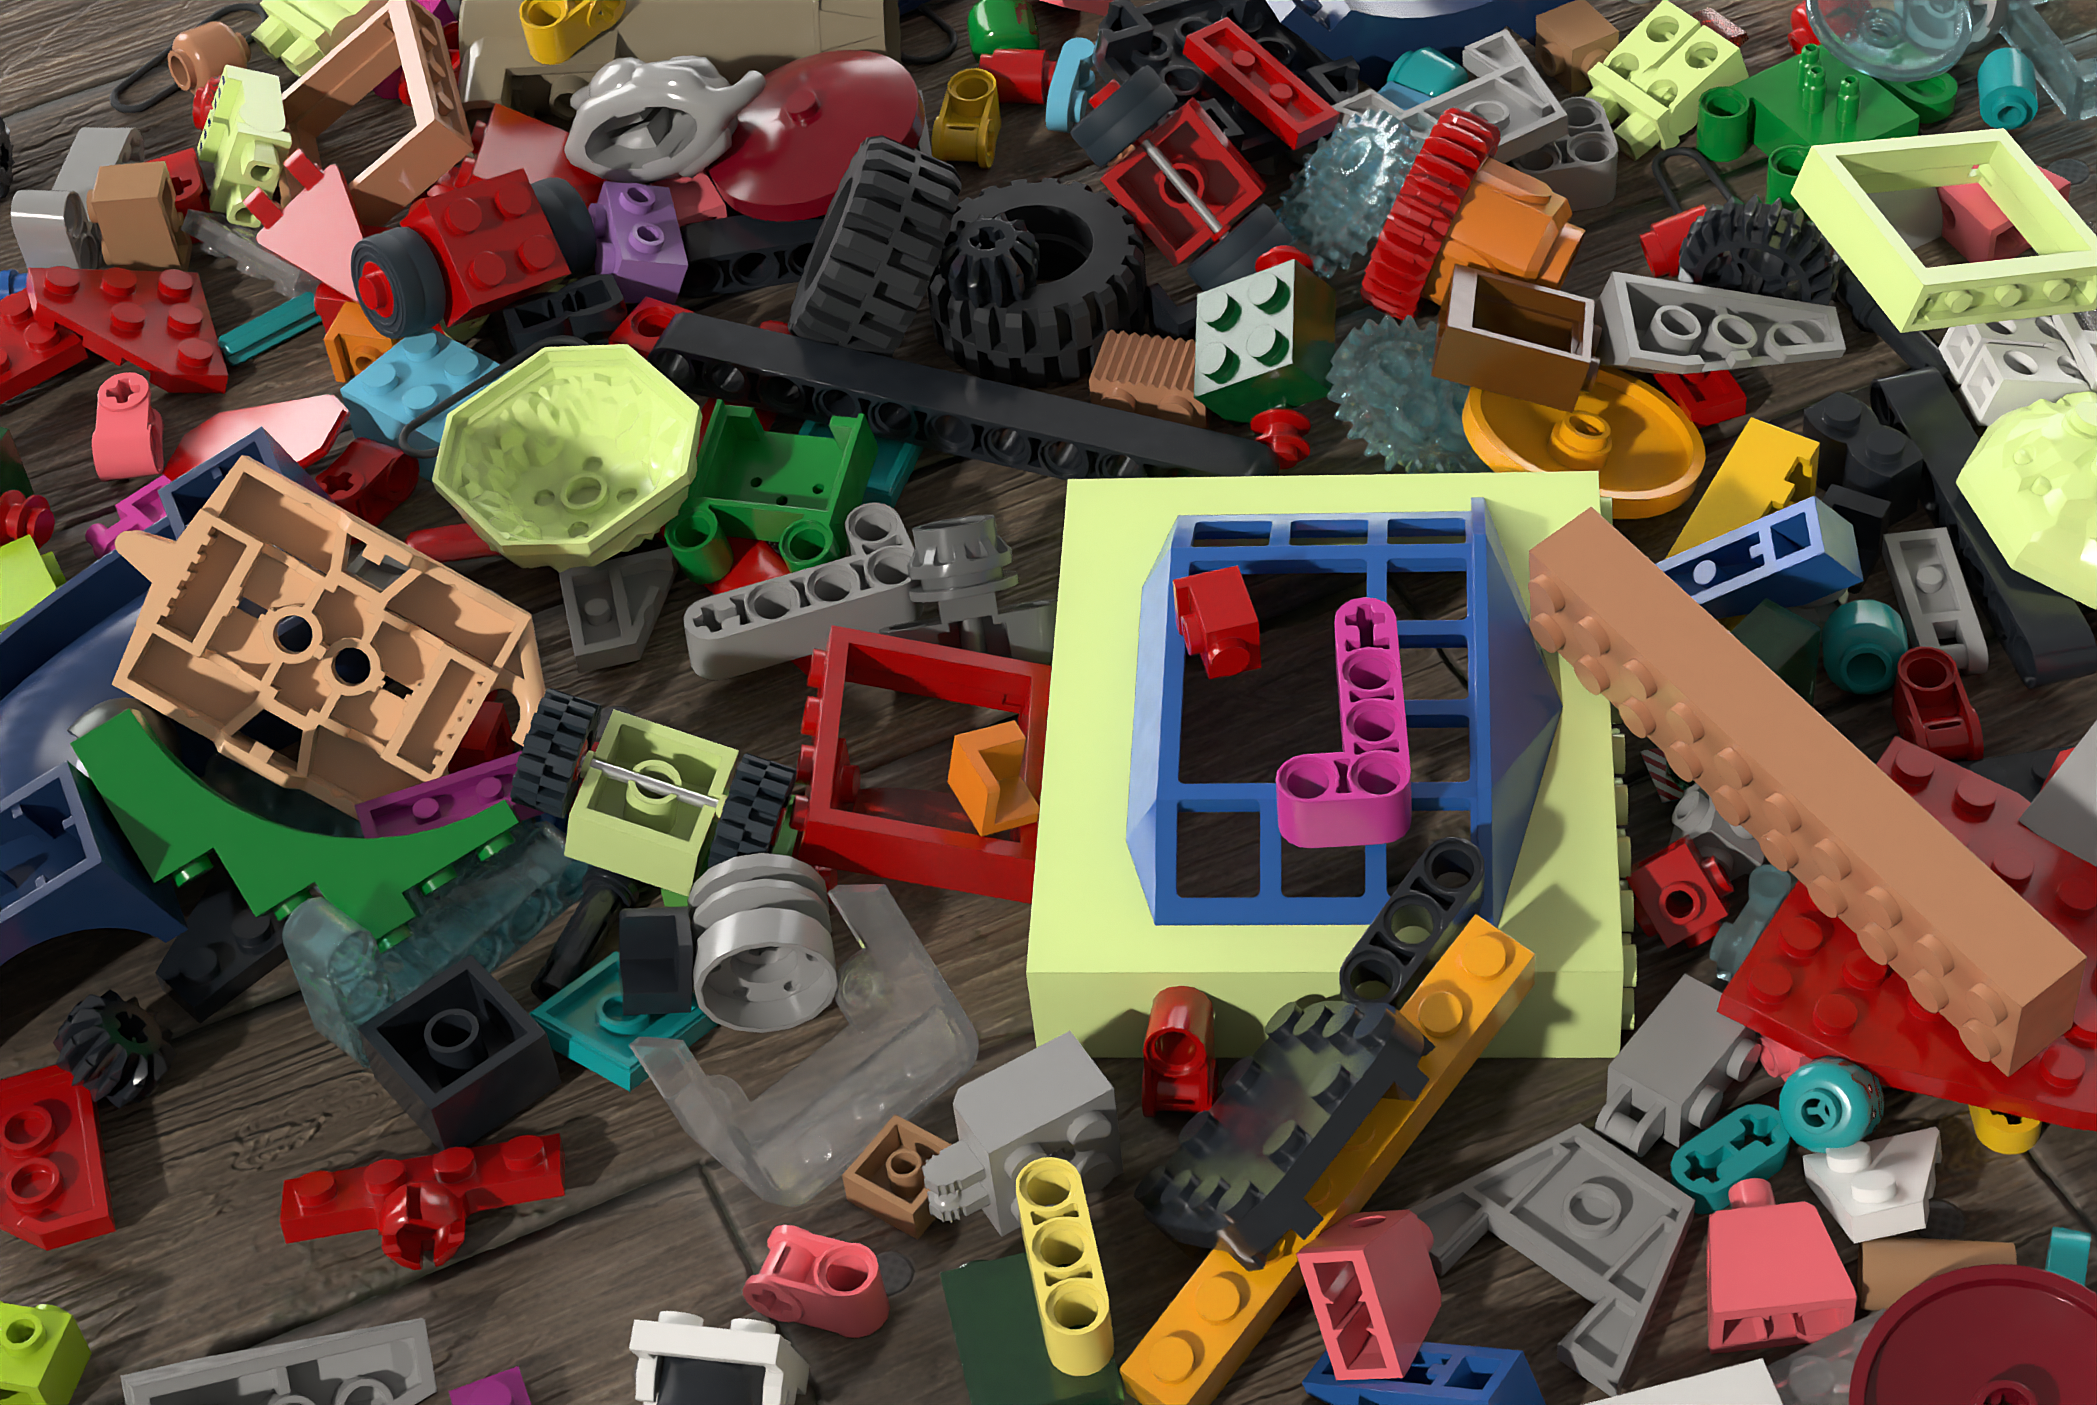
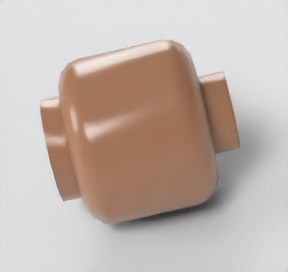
M212 21L181 32L174 39L172 51L168 53V66L177 85L182 90H189L195 95L197 89L205 87L211 77L222 75L225 65L247 69V62L251 59V52L246 39L241 33H234L230 27L222 22Z

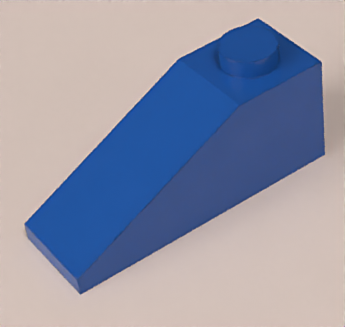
M1815 496L1655 563L1657 567L1715 619L1806 605L1863 581L1853 525Z
M1422 1342L1407 1374L1403 1378L1336 1380L1326 1349L1302 1381L1308 1395L1329 1405H1546L1524 1352L1510 1349Z

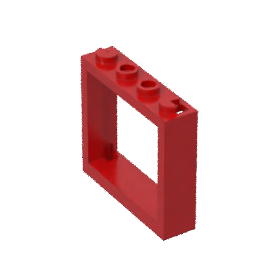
M831 625L825 650L813 649L811 667L807 679V686L818 688L817 697H807L801 726V734L812 736L811 746L802 744L800 748L795 783L806 785L805 795L795 794L789 822L790 829L800 830L797 860L815 866L1031 904L1039 819L1037 822L1010 829V840L1007 841L830 809L845 681L1018 713V726L1026 737L1020 777L1040 807L1052 666Z

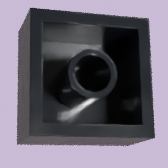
M472 954L466 956L357 1027L374 1078L440 1151L452 1147L469 1146L562 1083L547 1033Z

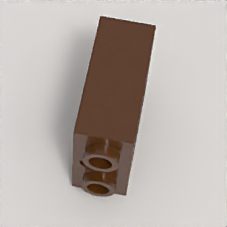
M1455 263L1438 314L1431 376L1573 413L1580 391L1587 393L1592 391L1600 364V358L1595 357L1599 345L1602 326L1593 324L1595 300Z

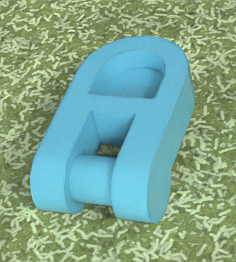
M1073 38L1065 42L1062 47L1047 98L1046 128L1048 130L1070 133L1073 124L1078 123L1085 117L1087 99L1095 93V74L1090 70L1094 65L1092 56L1095 46L1088 39Z

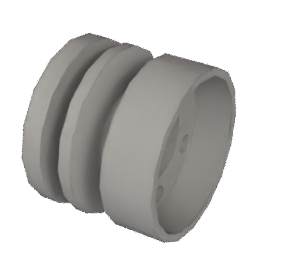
M768 853L733 857L711 867L693 884L687 904L694 949V990L699 1008L713 1022L736 1031L766 1033L791 1029L814 1019L831 1004L838 988V980L831 938L832 927L829 916V901L825 880L811 865L786 855Z

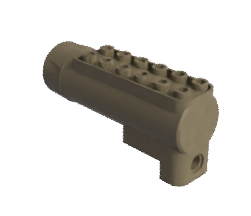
M462 0L459 14V54L461 66L457 86L470 135L477 120L485 123L488 122L495 103L570 133L577 110L570 104L572 95L580 88L589 85L591 79L604 65L618 58L633 57L649 63L669 60L677 56L693 55L706 57L716 67L719 75L723 76L731 86L739 82L749 71H757L765 76L771 71L795 60L829 51H870L885 55L901 64V30L898 0H626L623 14L612 27L599 33L576 51L570 59L555 65L541 64L530 55L519 15V9L524 0ZM469 153L467 156L474 158L475 154Z

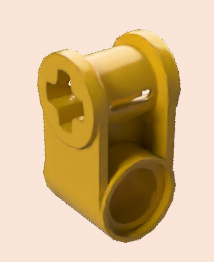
M524 0L521 3L519 15L530 55L541 64L555 65L565 62L581 47L602 31L612 27L619 20L624 12L626 0Z
M972 68L960 71L951 77L940 114L936 117L933 125L932 157L946 163L947 161L978 162L981 168H990L992 166L996 141L1001 128V115L996 79L990 72Z

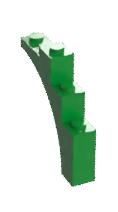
M128 708L70 743L154 883H166L174 879L178 887L184 886L214 867L209 856L217 852L255 917H265L274 912L279 921L284 920L311 904L314 899L309 890L318 886L355 949L362 951L374 945L379 955L414 935L409 923L422 916L411 898L410 891L418 887L423 897L442 888L458 877L453 865L475 852L481 862L495 856L516 842L511 831L523 824L511 802L504 799L471 817L440 828L404 836L367 839L333 837L310 833L264 818L237 805L212 789L184 766L160 740L141 711Z

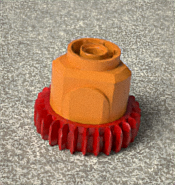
M1456 107L1445 110L1444 114L1440 115L1437 124L1433 126L1429 137L1425 139L1419 155H1416L1414 164L1409 174L1406 175L1399 194L1396 195L1394 205L1387 215L1388 218L1378 236V242L1371 254L1372 258L1365 270L1366 275L1360 289L1363 302L1373 306V309L1392 318L1396 317L1407 322L1417 317L1424 303L1428 300L1441 306L1455 263L1560 291L1582 244L1586 230L1569 223L1572 211L1567 198L1552 192V189L1546 183L1493 159L1501 140V134L1497 126L1471 112L1463 111Z

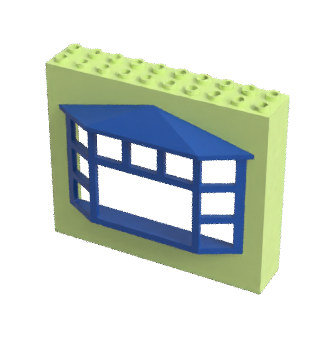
M1599 471L1068 479L1026 967L1036 1047L1071 1031L1091 1058H1144L1143 1048L1153 999L1160 991L1166 988L1189 986L1203 992L1212 1002L1214 1010L1215 1058H1244L1252 1056L1269 1037L1265 1033L1268 1021L1285 1004L1295 1002L1303 1010L1311 1004L1322 1001H1341L1339 970L1345 958L1391 897L1387 893L1386 843L1365 845V893L1363 896L1285 897L1282 894V835L1278 827L1276 783L1183 784L1179 782L1186 644L1184 636L1179 635L1176 626L1173 580L1238 565L1241 574L1367 572V598H1376L1386 603L1387 572H1467V617L1465 619L1397 621L1399 649L1468 648L1469 695L1467 698L1404 700L1407 728H1469L1470 779L1465 782H1411L1412 811H1470L1471 842L1480 850L1485 860L1484 901L1477 915L1535 953L1534 986L1478 1058H1615L1619 1054L1621 1030H1634L1635 1016L1634 989L1623 987H1636L1637 983L1636 944H1631L1630 933H1622L1633 932L1634 929L1633 890H1628L1627 880H1619V878L1631 876L1630 836H1626L1625 828H1617L1616 826L1628 825L1627 784H1623L1622 778H1614V774H1625V735L1620 734V728H1611V724H1622V718L1619 710L1602 694L1594 695L1581 684L1575 674L1574 667L1557 651L1549 653L1542 648L1534 638L1529 627V621L1531 620L1530 592L1528 589V583L1530 582L1529 550L1590 507L1594 508L1611 525L1613 523L1612 497H1600ZM1179 812H1260V893L1257 897L1181 898L1178 896L1177 839ZM1408 926L1395 934L1400 941L1408 944H1417L1425 941L1431 935L1425 929L1418 926ZM1367 981L1360 984L1354 992L1365 999H1378L1385 996L1390 991V988L1379 981Z

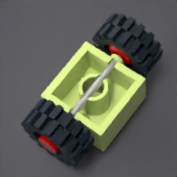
M552 688L546 690L544 697L541 698L538 704L537 713H534L531 720L529 733H526L523 751L519 755L516 764L518 769L512 780L513 788L510 792V798H512L511 801L562 819L569 812L572 801L574 802L569 814L564 856L689 897L711 842L708 867H713L733 857L757 853L772 854L786 818L787 807L790 803L791 793L796 781L797 769L746 753L737 768L734 778L739 750L613 709L597 750L594 752L591 749L596 741L602 706ZM579 783H582L581 788H580L579 793H578Z

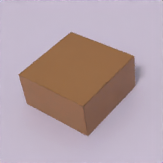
M894 1114L842 1175L847 1201L918 1240L936 1218V1216L930 1215V1202L927 1195L930 1189L925 1188V1176L922 1166L926 1165V1159L930 1160L932 1155H939V1151L952 1144Z

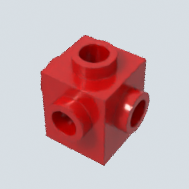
M1689 834L1631 866V876L1625 878L1637 897L1634 899V916L1649 938L1659 933L1667 948L1684 940L1688 948H1693L1714 937L1724 929L1720 919L1729 913L1730 902L1726 895L1734 891L1733 885L1714 855L1705 860L1703 859ZM1674 891H1684L1692 897V900L1689 902H1679L1672 897L1671 893Z

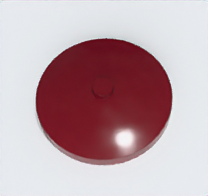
M837 50L807 56L785 64L763 76L766 81L765 89L737 115L738 126L731 136L732 146L708 166V170L721 197L733 209L744 215L777 222L798 221L827 214L832 198L835 196L839 183L847 171L854 154L858 152L861 143L867 137L883 135L916 149L925 123L924 104L910 73L897 61L885 55L864 50Z
M1977 1265L1956 1269L1929 1279L1893 1303L1868 1333L1857 1355L1852 1371L1849 1405H2097V1294L2083 1285L2056 1273L2020 1265Z

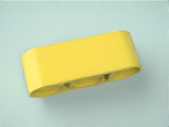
M1056 1157L1040 1158L1030 1162L1020 1171L1016 1179V1196L1022 1234L1047 1352L1052 1364L1061 1372L1072 1376H1088L1104 1368L1114 1353L1109 1298L1081 1177L1077 1169L1066 1160ZM1061 1264H1073L1067 1267H1056ZM1075 1325H1088L1082 1329H1068Z

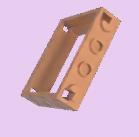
M390 0L281 94L286 122L283 132L290 133L292 140L287 158L300 148L314 164L316 163L322 168L316 138L399 66H403L417 126L348 184L362 225L382 227L461 161L465 155L467 156L474 150L441 21L416 0ZM283 166L278 182L282 197L280 203L285 208L305 188Z

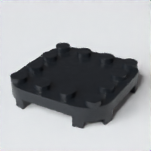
M1114 0L1109 3L1108 13L1099 24L1092 56L1093 64L1107 84L1115 78L1122 85L1139 69L1148 65L1157 73L1162 83L1172 91L1177 102L1169 112L1150 128L1152 131L1194 97L1249 164L1293 149L1183 54L1186 36L1228 17L1330 106L1358 94L1360 67L1354 57L1351 55L1333 61L1280 23L1266 0H1160L1140 7H1135L1130 0ZM1335 129V131H1333V132H1331V133H1329V134H1327V135H1325V136H1323V137H1321V138H1319V139H1317V140H1315V141H1313V142H1311V143H1314V142H1317V141H1320V140H1323V139H1327V138L1333 136L1338 130Z
M1322 1001L1311 1004L1303 1010L1295 1002H1289L1282 1006L1271 1017L1265 1027V1033L1269 1036L1268 1039L1252 1056L1242 1058L1228 1071L1221 1084L1225 1091L1210 1110H1204L1195 1115L1182 1129L1178 1137V1142L1181 1146L1165 1167L1161 1165L1154 1168L1137 1186L1134 1198L1144 1206V1216L1190 1259L1194 1257L1201 1247L1224 1251L1230 1254L1247 1271L1262 1270L1266 1265L1267 1255L1289 1229H1292L1305 1240L1324 1218L1303 1198L1381 1098L1416 1101L1429 1081V1078L1417 1065L1422 1056L1425 1057L1436 1046L1395 1007L1387 1003H1348L1344 1001Z

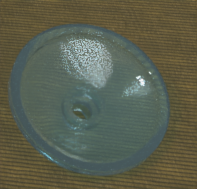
M1806 0V14L1809 24L1822 45L1835 58L1851 69L1881 80L1913 82L1943 74L1962 58L1973 33V16L1968 0Z

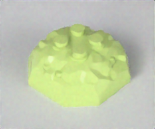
M628 344L544 347L447 414L432 482L435 489L456 508L473 531L489 545L491 551L500 553L521 568L550 566L561 573L574 567H594L621 551L628 552L635 547H639L644 539L652 540L654 534L660 532L664 524L678 515L681 504L688 498L689 485L693 482L697 473L696 453L699 444L702 414L700 407Z
M2086 391L2066 394L2056 403L2046 399H2039L2029 406L2020 407L2002 415L1986 429L1961 470L1956 484L2011 569L2097 610V394Z

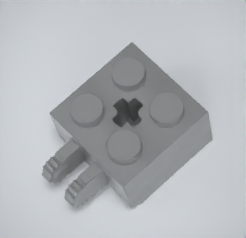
M1068 1031L959 1087L953 1102L959 1141L939 1151V1155H932L930 1160L926 1159V1165L922 1166L925 1176V1188L930 1189L927 1192L928 1201L930 1202V1215L941 1219L943 1223L945 1221H951L952 1223L955 1219L960 1220L962 1215L968 1216L982 1208L998 1233L1003 1237L1021 1227L1016 1196V1179L1020 1171L1030 1162L1046 1157H1056L1068 1161L1077 1169L1082 1180L1084 1193L1099 1191L1109 1184L1114 1177L1124 1173L1114 1088L1072 1032Z

